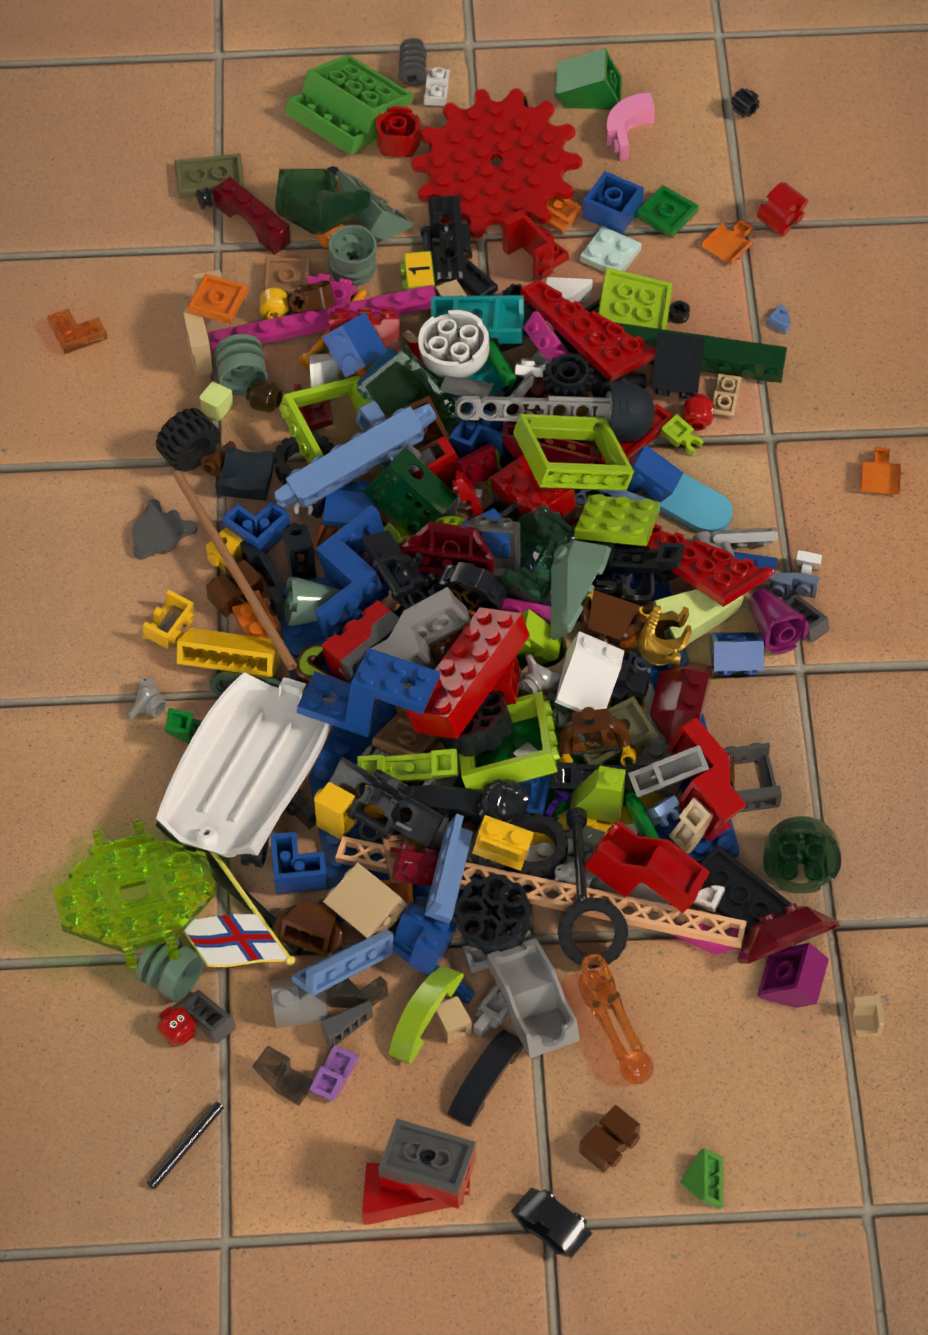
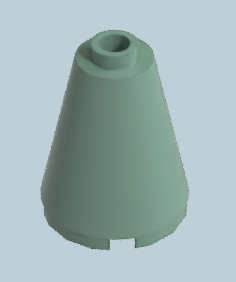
M288 577L285 591H288L287 598H284V614L287 625L295 626L317 621L314 611L342 589L297 577Z

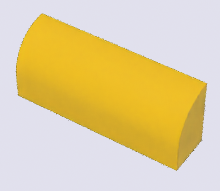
M189 628L177 641V664L272 677L278 670L281 662V656L268 638Z

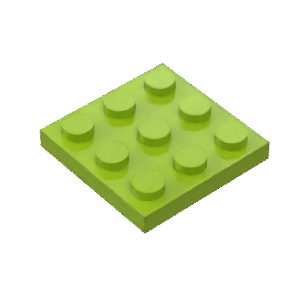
M607 267L604 274L598 314L616 323L666 330L673 283Z
M602 494L589 495L575 528V539L647 546L660 512V502H654L650 499L634 500L627 497H605Z

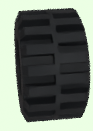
M187 408L182 412L176 413L162 426L161 431L157 435L156 449L175 470L187 472L201 465V458L216 450L220 441V432L200 409Z

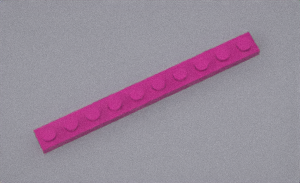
M433 285L339 304L325 310H311L211 331L208 333L212 352L214 355L215 347L221 340L235 334L252 335L259 339L261 344L327 331L329 330L330 312H335V308H348L349 312H358V308L367 307L372 308V312H381V308L393 307L395 311H400V315L431 309V296H436Z

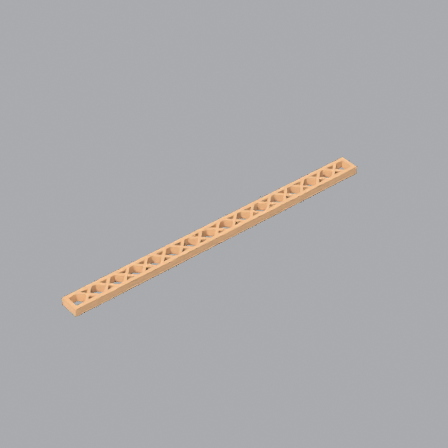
M342 836L335 857L336 863L355 866L359 863L365 869L388 874L383 844ZM346 847L355 848L359 852L353 856L344 855ZM379 853L383 856V859L376 862L372 861L369 856ZM468 862L465 863L459 888L464 890V887L471 882L469 877L475 874L481 875L483 879L491 874H500L512 882H518L522 887L524 885H531L534 890L527 894L530 901L529 904L565 911L567 907L574 904L571 898L577 895L576 885ZM587 888V898H602L614 904L622 912L627 925L740 949L742 947L747 921L687 909L682 914L672 905L630 896L623 898L620 894ZM554 890L558 892L559 896L551 899L545 893ZM513 896L510 899L513 900L515 898L519 900L521 896ZM630 906L636 912L627 915L621 909ZM588 911L581 914L611 921L608 916L598 911ZM653 911L658 912L661 918L650 920L647 914ZM682 917L687 923L679 926L675 925L672 920ZM706 922L712 926V929L702 931L698 925ZM728 928L739 929L738 938L727 936L724 930Z

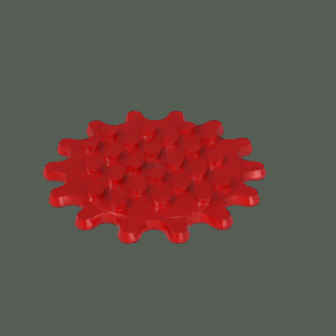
M514 88L509 92L508 97L500 102L491 100L490 94L485 89H479L474 95V105L468 109H461L451 102L445 104L442 113L447 123L441 128L424 127L420 133L421 140L430 145L431 151L426 155L414 157L411 162L413 171L426 173L430 178L429 182L418 190V199L422 202H428V197L459 196L461 218L469 222L471 237L475 239L484 236L486 229L490 225H499L503 229V219L519 210H522L528 217L534 218L540 224L549 223L552 218V213L547 207L549 200L552 198L567 200L574 195V188L563 180L564 173L569 170L579 169L583 164L580 155L564 150L565 143L575 137L576 130L571 124L555 126L550 123V118L555 112V107L550 101H543L536 107H526L523 103L524 93L520 89ZM496 157L501 159L502 163L492 165L491 161ZM442 218L440 222L447 224L451 220L449 218Z

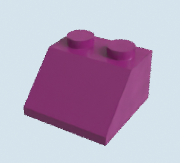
M810 943L791 946L769 955L757 996L761 999L796 1008L817 1004L829 958Z

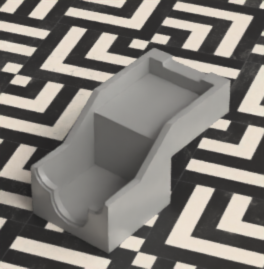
M446 587L404 610L390 637L371 649L435 670L437 663L430 646L466 627L471 617L466 606ZM402 683L407 688L412 685L411 683Z
M536 938L527 940L524 944L502 952L498 950L487 954L489 970L508 1002L511 1025L530 1058L580 1041L576 1016L566 1001L555 969Z

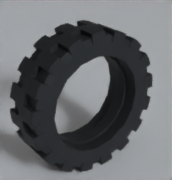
M313 432L312 435L323 455L325 456L330 453L331 449L335 447L332 442L329 443L327 437H321L319 433ZM292 436L284 438L282 444H278L276 453H274L275 473H277L278 480L280 482L283 481V485L287 484L286 478L293 471L287 466V460L293 454L300 452L299 445L295 437Z
M525 813L513 825L531 832L545 834L554 842L555 851L549 858L540 862L525 860L521 871L506 865L505 868L507 871L544 879L548 876L551 878L555 876V868L560 864H564V861L566 862L567 833L562 830L563 826L559 822L556 823L551 816L545 817L542 813H536L535 815Z
M588 897L585 903L576 901L567 907L559 920L557 935L560 947L565 955L578 965L588 968L607 966L614 960H617L626 948L629 935L626 919L614 904L605 899ZM588 911L604 913L611 919L614 925L615 936L613 943L606 951L600 954L589 955L583 953L576 948L572 941L571 930L574 921L578 916Z

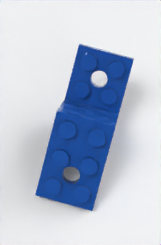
M373 505L316 548L325 576L336 587L342 589L314 611L324 640H327L334 634H342L343 628L348 622L353 619H360L367 607L374 604L377 600L381 601L385 597L378 573L357 555L366 551L360 542L361 537L384 531L379 512Z
M368 648L351 683L314 672L297 706L296 713L368 737L384 702L423 715L439 681L440 672ZM402 683H411L413 686L407 688ZM332 698L335 701H333L332 703H328L323 699Z

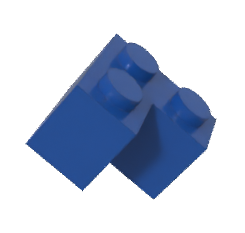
M472 404L469 405L465 413H469L472 410ZM483 409V412H484L485 414H491V413H493V412H490V411H488V410ZM479 417V420H465L461 418L449 437V443L459 459L486 445L495 446L499 453L503 454L507 447L502 441V425L504 422L512 423L513 421H488Z
M645 445L628 459L634 474L626 491L636 494L639 490L643 489L652 498L662 502L673 494L683 472Z
M272 501L256 516L237 504L221 519L222 529L228 528L242 538L244 542L257 547L265 554L283 539L282 530L291 524L290 513Z
M296 832L270 834L276 894L327 889L324 852L298 854Z
M410 902L401 916L394 940L413 948L408 966L430 975L436 970L448 951L458 924L453 921L447 924L425 916L424 907Z

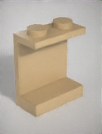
M359 863L345 873L343 880L328 892L327 898L323 901L327 907L331 908L358 930L365 939L385 929L389 930L408 907L398 894Z

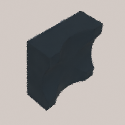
M227 446L224 466L218 483L219 496L266 501L274 469V452H247Z

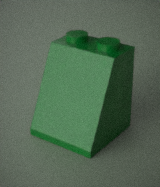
M606 48L557 62V72H555L557 86L554 89L556 99L561 101L564 108L613 109L622 100V76Z

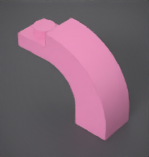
M651 92L629 96L617 103L609 113L606 144L607 146L613 145L614 153L618 152L620 161L629 160V141L626 133L635 126L654 123L655 106Z

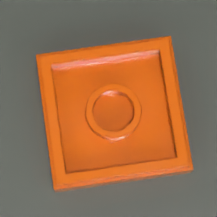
M204 274L187 307L188 313L231 324L248 293V285Z

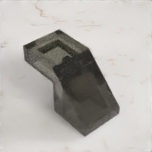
M381 976L361 990L347 978L326 991L327 1004L330 1007L347 1009L370 1001L372 1006H374L388 995L387 982Z
M268 1045L253 1065V1069L276 1093L298 1106L309 1093V1089L314 1081L291 1068L290 1058Z

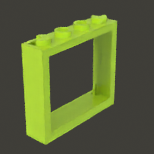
M359 375L284 394L279 406L282 413L281 417L286 420L289 432L292 437H295L302 456H305L308 464L314 458L323 457L324 455L304 420L299 407L348 395L358 413L360 407L373 402Z
M534 414L519 415L513 434L539 487L627 490L634 470L606 418ZM537 438L595 441L607 465L548 462Z
M542 691L518 697L517 704L507 705L513 723L538 716L543 750L478 768L475 767L474 756L464 757L462 754H459L461 777L466 789L483 792L484 786L496 779H509L518 783L558 772L556 760L560 759L557 746H555L558 745L554 731L556 728L552 717L553 711L550 701H545Z

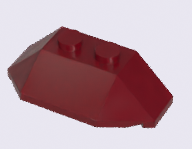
M504 422L502 425V441L516 460L523 455L513 434L517 422ZM537 438L548 462L592 464L594 462V445L586 444L583 440Z
M430 521L402 545L403 554L409 555L411 559L415 557L416 553L421 552L424 560L418 567L420 572L440 575L441 570L446 565H456L458 562H464L486 569L494 574V556L477 529L473 527Z
M687 662L660 672L650 716L669 746L682 726L696 717L701 722L713 666Z
M796 903L781 908V913L774 915L772 912L759 917V922L751 925L737 958L739 964H750L838 928L840 924L838 921L808 906H797Z

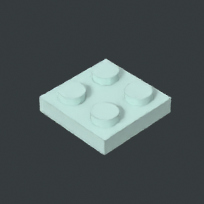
M602 226L580 255V262L602 272H605L607 267L626 271L640 252L642 243Z

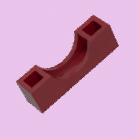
M228 177L213 188L215 206L229 218L237 214L245 219L254 230L259 243L273 255L291 244L290 225L232 177Z

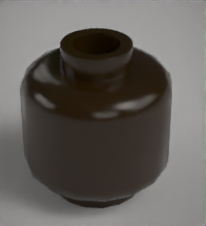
M257 380L251 387H248L246 400L249 401L250 407L254 410L273 412L281 404L282 390L274 382Z

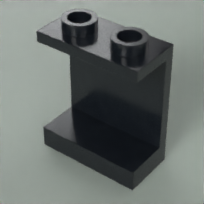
M658 332L651 390L656 391V395L670 396V393L679 394V398L688 399L693 397L694 394H698L705 337Z

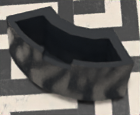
M530 1188L510 1211L525 1231L540 1238L558 1255L572 1258L592 1235L585 1226L587 1224L585 1218L579 1213H572L546 1189L540 1191Z

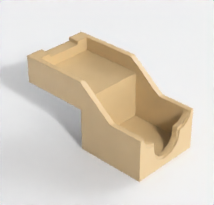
M220 270L193 274L196 290L204 274L222 278ZM186 307L183 316L188 333L186 341L194 376L213 374L208 332L230 328L231 324L188 313Z

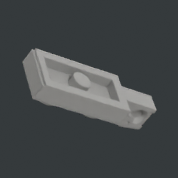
M497 984L478 1007L476 1014L478 1020L473 1025V1033L480 1038H483L491 1027L496 1029L509 1015L508 1002Z

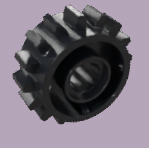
M561 354L556 358L553 357L551 363H546V370H543V386L547 387V392L552 393L554 396L585 397L586 391L590 392L591 385H594V369L589 368L590 362L585 361L581 356Z

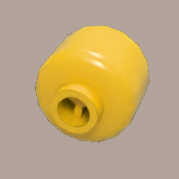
M279 288L264 290L259 297V312L261 316L266 320L287 316L289 312V299L286 292Z

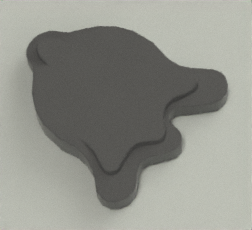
M156 499L149 500L146 513L136 521L132 529L134 556L137 559L143 560L149 556H155L154 553L165 551V554L169 553L182 538L197 532V523L192 520H182L177 510H171L169 513L163 514L160 502Z

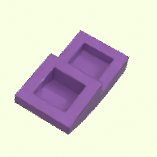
M334 1045L324 1066L320 1067L309 1091L334 1102L353 1072L359 1056Z

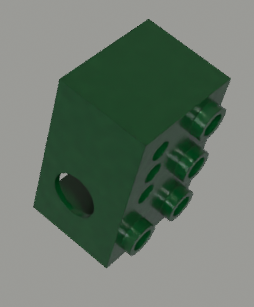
M406 447L395 456L363 491L411 537L430 521L436 522L458 497ZM408 465L417 466L421 470L423 478L416 479L411 476L408 471Z

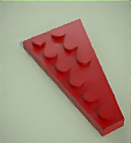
M536 280L521 288L520 295H523L524 299L608 381H613L655 360L656 346L652 348L644 343L645 340L639 336L634 338L625 333L622 326L597 312L592 311L590 313L582 308L583 304L577 301L572 303L563 298L560 291L544 282Z
M657 524L654 525L647 546L634 545L637 548L659 549L661 543L685 544L681 566L670 571L722 607L773 577L774 568L768 566L764 569L755 566L754 561L745 558L742 561L731 557V552L699 540L691 542L684 539V535L678 532L670 534L662 531L661 526Z

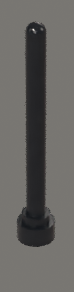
M574 807L567 811L566 820L573 833L577 901L585 903L587 901V886L584 867L583 828L587 824V813L582 808Z

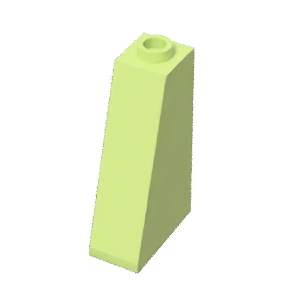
M695 589L656 600L653 608L661 606L660 615L668 611H674L679 614L683 607H687L689 609V617L685 625L681 628L672 626L664 631L666 639H676L681 637L685 627L690 625L692 634L688 641L689 644L738 613L744 597L742 595L722 607L707 595Z

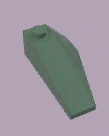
M342 170L337 171V176L357 223L371 231L375 238L387 240L413 227L414 223L398 209L394 210L388 206V201L372 193L373 190L357 177Z
M573 540L556 549L551 567L550 638L553 640L572 631L584 608L581 605L582 601L595 588L592 585L597 574L602 575L611 551L610 547Z

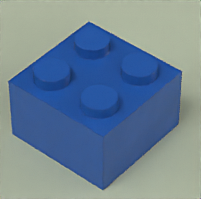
M604 171L583 200L582 218L623 234L636 216V211L643 205L644 187Z

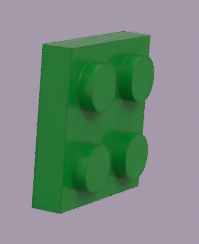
M662 185L636 211V218L673 238L699 211V205Z

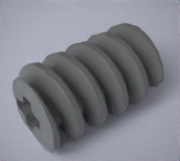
M408 38L400 44L399 78L404 84L409 86H419L426 80L427 50L421 39Z

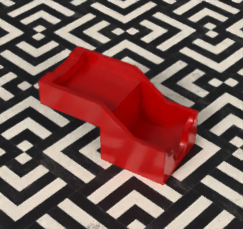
M696 717L680 728L667 751L672 756L698 745L702 749L709 769L690 777L692 781L678 802L680 804L678 806L684 811L691 800L696 797L713 814L712 820L703 835L708 842H711L732 827L729 820L735 817L747 804L730 785L729 755Z
M619 820L601 836L584 865L586 869L623 898H626L642 881L682 914L695 902L704 881L710 873L670 840L638 836Z

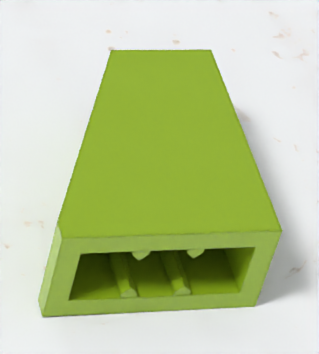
M599 766L573 791L570 809L574 807L584 809L588 819L613 823L617 820L620 821L624 800L626 770Z

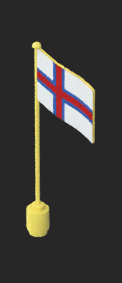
M211 852L254 914H227L201 919L176 918V922L206 966L231 967L257 962H285L287 965L294 964V956L290 957L218 854Z

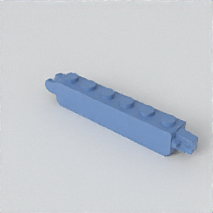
M429 404L414 410L411 406L406 409H399L389 419L376 422L370 430L364 433H357L346 444L335 446L327 455L314 458L308 466L302 469H295L286 478L287 484L280 487L274 493L277 505L285 509V507L298 502L300 506L308 507L395 457L404 447L419 443L424 437L423 429L437 419L434 410Z

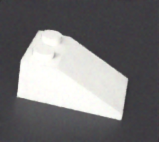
M579 631L567 649L555 703L576 712H580L586 707H592L595 710L606 709L621 669L624 650Z

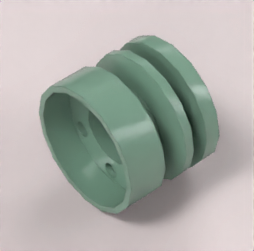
M346 225L337 229L331 235L329 240V271L334 280L338 282L339 278L352 280V285L360 286L373 278L376 271L377 245L376 238L371 231L358 225Z
M235 334L224 338L216 345L214 355L218 368L219 384L232 390V395H246L248 387H251L255 381H267L268 373L264 362L263 346L255 336Z
M162 932L150 942L143 952L137 965L136 978L143 983H147V986L151 988L158 987L159 993L174 1002H178L188 995L195 986L204 968V961L194 948L188 945L183 947L182 941L174 938L167 932Z

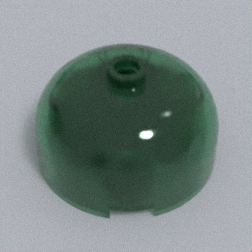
M794 816L779 822L770 830L764 841L763 866L767 877H770L779 884L781 889L788 892L804 894L821 890V886L832 878L835 879L840 871L841 849L836 834L826 823L809 816ZM798 864L804 865V875L810 881L806 883L790 881L799 874Z

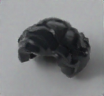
M493 780L483 788L481 800L477 804L478 815L482 820L486 815L513 825L527 811L529 807L528 796L520 784L514 780Z

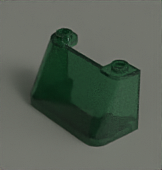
M279 169L275 208L279 216L309 233L323 235L367 211L371 204V193L364 189H359L356 192H334L337 186V179L327 169Z
M401 339L394 343L357 382V391L365 400L367 398L370 400L374 399L387 415L429 396L446 432L462 420L455 411L454 399L448 392L440 391L441 384Z
M544 504L512 521L520 522V552L522 555L520 556V569L517 572L509 568L504 571L502 577L497 579L507 589L508 594L506 598L532 603L545 601L551 591V567L556 549L561 545L576 540L573 528Z

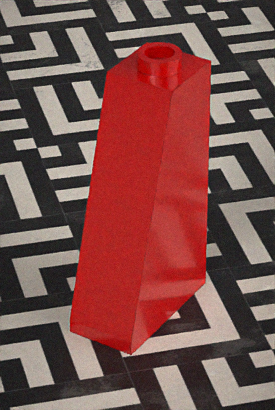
M366 1162L362 1206L363 1225L450 1208V1206L440 1204L436 1199L429 1197L423 1199L414 1196L406 1190L396 1191L380 1186V1163ZM470 1178L464 1195H469L470 1193ZM464 1196L460 1205L464 1204Z

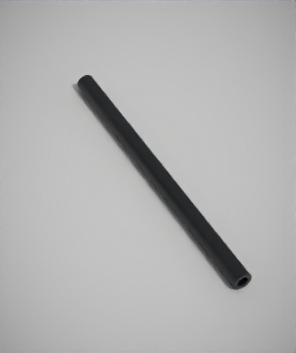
M157 821L156 827L254 914L221 867L200 848L181 843L166 827ZM242 887L271 928L276 917ZM283 941L296 954H299L304 949Z

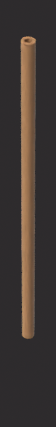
M176 471L173 477L288 670L295 669L297 667L295 660L182 471Z

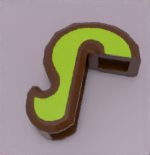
M322 644L310 645L300 652L295 661L297 664L295 668L296 681L306 683L308 686L314 672L336 678L320 668L326 661Z

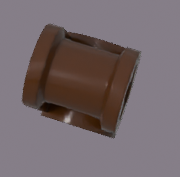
M320 281L298 286L289 298L290 307L296 312L325 310L335 306L336 302L331 282Z

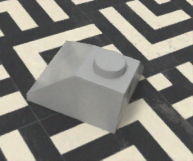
M292 976L269 979L276 1028L321 1022L328 1018L324 991L311 996L292 982Z

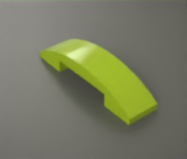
M457 749L433 750L431 753L383 756L382 754L357 756V765L374 774L377 769H380L401 782L425 781L458 775Z
M440 966L425 979L410 999L397 1024L388 1053L390 1057L410 1065L412 1064L424 1044V1041L420 1038L443 998L445 996L452 997L464 977L462 973Z

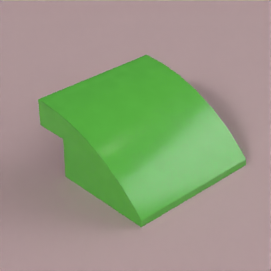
M347 54L307 70L302 93L288 98L284 114L344 152L352 155L376 139V119L381 112L383 114L387 112V108L393 106L407 107L412 101L414 94Z

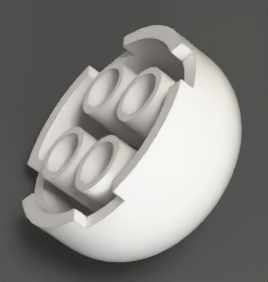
M449 310L448 314L436 318L432 316L424 323L418 336L419 351L423 363L431 372L443 378L445 376L465 378L474 374L484 365L489 354V333L478 316L467 311ZM457 329H460V338H458Z

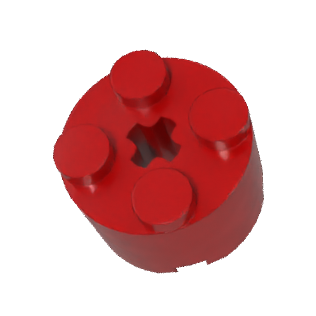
M393 106L387 108V112L383 114L381 112L376 119V138L380 153L384 156L412 157L415 154L421 141L420 118L418 115L413 114L410 108Z
M781 182L766 196L769 200L766 205H760L757 218L784 237L789 232L791 224L794 222L798 224L805 216L803 209L809 200L789 184Z

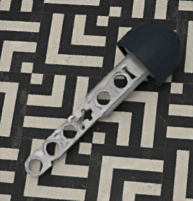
M606 381L602 386L600 397L548 396V398L485 396L480 399L479 396H462L457 399L454 405L456 413L462 419L479 420V417L488 421H517L519 415L524 414V412L525 414H533L530 410H524L523 404H525L527 409H534L535 405H538L541 411H537L536 415H553L554 407L563 405L565 411L561 416H576V409L580 406H586L588 412L583 417H592L594 414V417L606 418L619 443H631L642 438L650 430L655 417L654 403L642 387L631 382ZM463 403H471L472 410L469 413L464 414L460 412V406ZM487 403L495 404V411L491 414L483 412V408ZM513 403L519 406L518 412L514 415L507 414V407Z

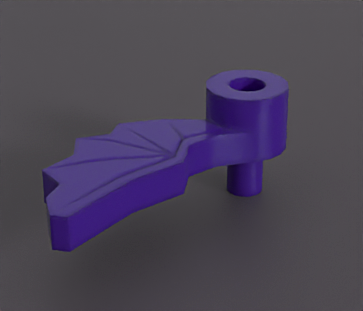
M556 789L554 793L559 796L549 805L544 816H552L562 801L567 803L570 800L572 793L565 789L562 791Z

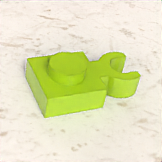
M677 414L660 431L677 448L683 444L686 453L691 456L695 453V449L691 444L701 448L704 443L700 437L691 435L694 428Z

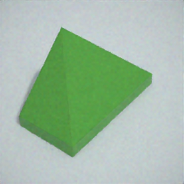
M704 1148L699 1151L680 1183L699 1200L718 1209L723 1208V1157Z

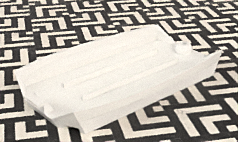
M244 672L214 703L183 754L168 785L156 817L181 843L224 857H235L237 854H259L282 812L314 764L332 727L330 724L296 713L297 706L307 686L306 683L284 677L279 688ZM332 698L323 699L328 703H332L333 701H335Z

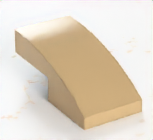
M694 797L680 814L679 818L681 821L669 837L685 853H691L707 830L713 814Z

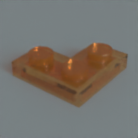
M69 309L47 316L48 322L64 354L108 339L99 317L76 324Z

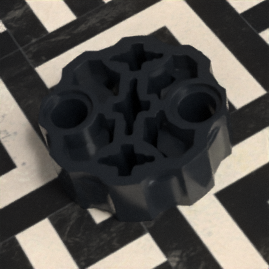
M458 562L456 565H446L441 570L433 588L435 594L448 587L453 595L466 606L471 619L480 607L502 610L504 600L508 594L505 585L500 583L493 573L464 562Z
M490 692L458 739L440 736L445 750L457 749V754H462L464 757H472L499 747L505 737L511 734L513 730V722L504 696L499 692Z
M491 874L487 878L474 879L464 887L462 896L457 899L454 909L458 929L463 940L469 947H475L486 955L498 950L502 952L523 944L524 937L532 929L534 920L525 889L518 882H512L500 874ZM521 896L517 902H509L511 897ZM488 908L492 911V913L499 916L500 921L492 914L490 915ZM472 927L479 928L474 934L467 933Z

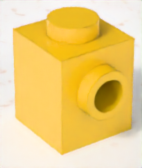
M225 527L219 535L235 562H237L242 557L240 543L244 542V540ZM210 541L206 544L208 561L214 567H219L226 572L228 567L213 542Z

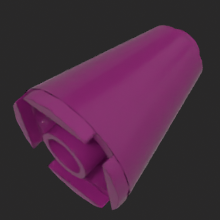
M767 589L757 590L752 594L749 605L760 636L764 641V646L774 654H784L797 647L795 643L800 639L803 641L809 631V624L806 618Z

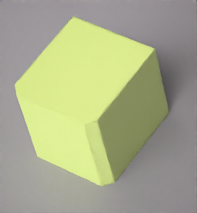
M212 381L200 396L201 411L206 416L216 421H221L233 406L232 390Z

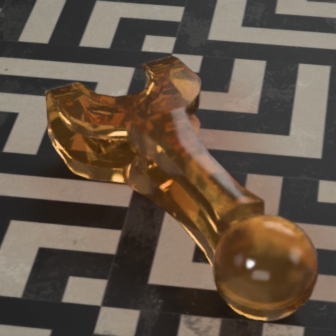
M598 954L588 955L583 959L581 965L582 974L578 982L580 992L606 1033L613 1048L616 1061L620 1063L619 1070L621 1076L631 1084L645 1083L653 1074V1061L643 1051V1045L628 1020L620 993L616 990L612 973L605 959ZM595 963L599 965L601 970L600 972L589 970L588 965ZM609 1009H611L627 1039L631 1050L629 1052L626 1051L617 1035L607 1012Z

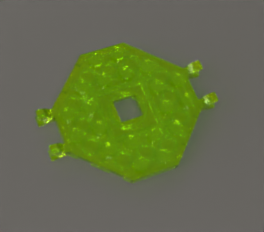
M142 820L132 822L135 835L105 842L102 829L92 831L95 845L89 851L90 855L84 862L79 861L68 873L69 878L63 884L58 883L53 889L62 931L124 953L128 971L138 969L134 950L165 943L169 960L180 958L176 939L217 894L216 885L205 852L199 850L191 852L185 850L184 845L169 840L165 842L156 840L154 835L145 833ZM146 884L148 894L137 900L123 899L121 890Z

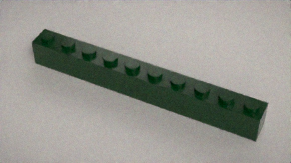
M616 323L624 328L625 333L634 338L636 336L645 340L644 343L652 348L657 344L658 332L705 337L701 372L782 383L787 347ZM554 329V332L570 353L580 354ZM653 360V361H651V362H649V363H647V364L654 365V361H655V360Z

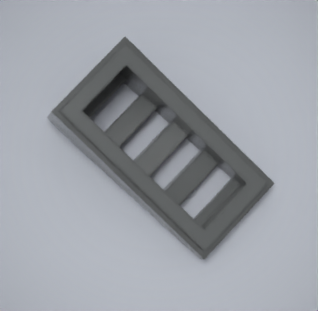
M794 594L784 601L792 608L797 605L799 606L795 610L801 613L808 621L809 631L806 638L809 641L814 642L829 631L828 617L800 596Z
M200 990L195 991L179 1005L196 1021L197 1026L216 1044L220 1043L236 1028L231 1015ZM200 1002L203 1003L195 1011H192Z
M370 1001L321 1021L322 1034L330 1049L373 1017Z

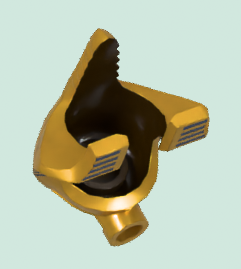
M655 606L639 634L637 642L638 651L646 661L653 665L670 663L672 667L678 666L681 654L677 652L687 646L692 634L691 626L687 625L681 637L676 639H666L664 631L672 626L683 627L689 617V609L683 607L679 614L674 611H668L660 615L661 606Z

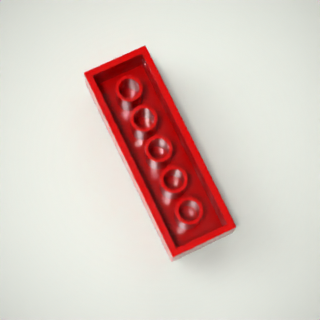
M481 607L477 610L435 668L436 671L440 672V678L423 715L406 709L415 732L458 739L529 638L530 634L521 613Z

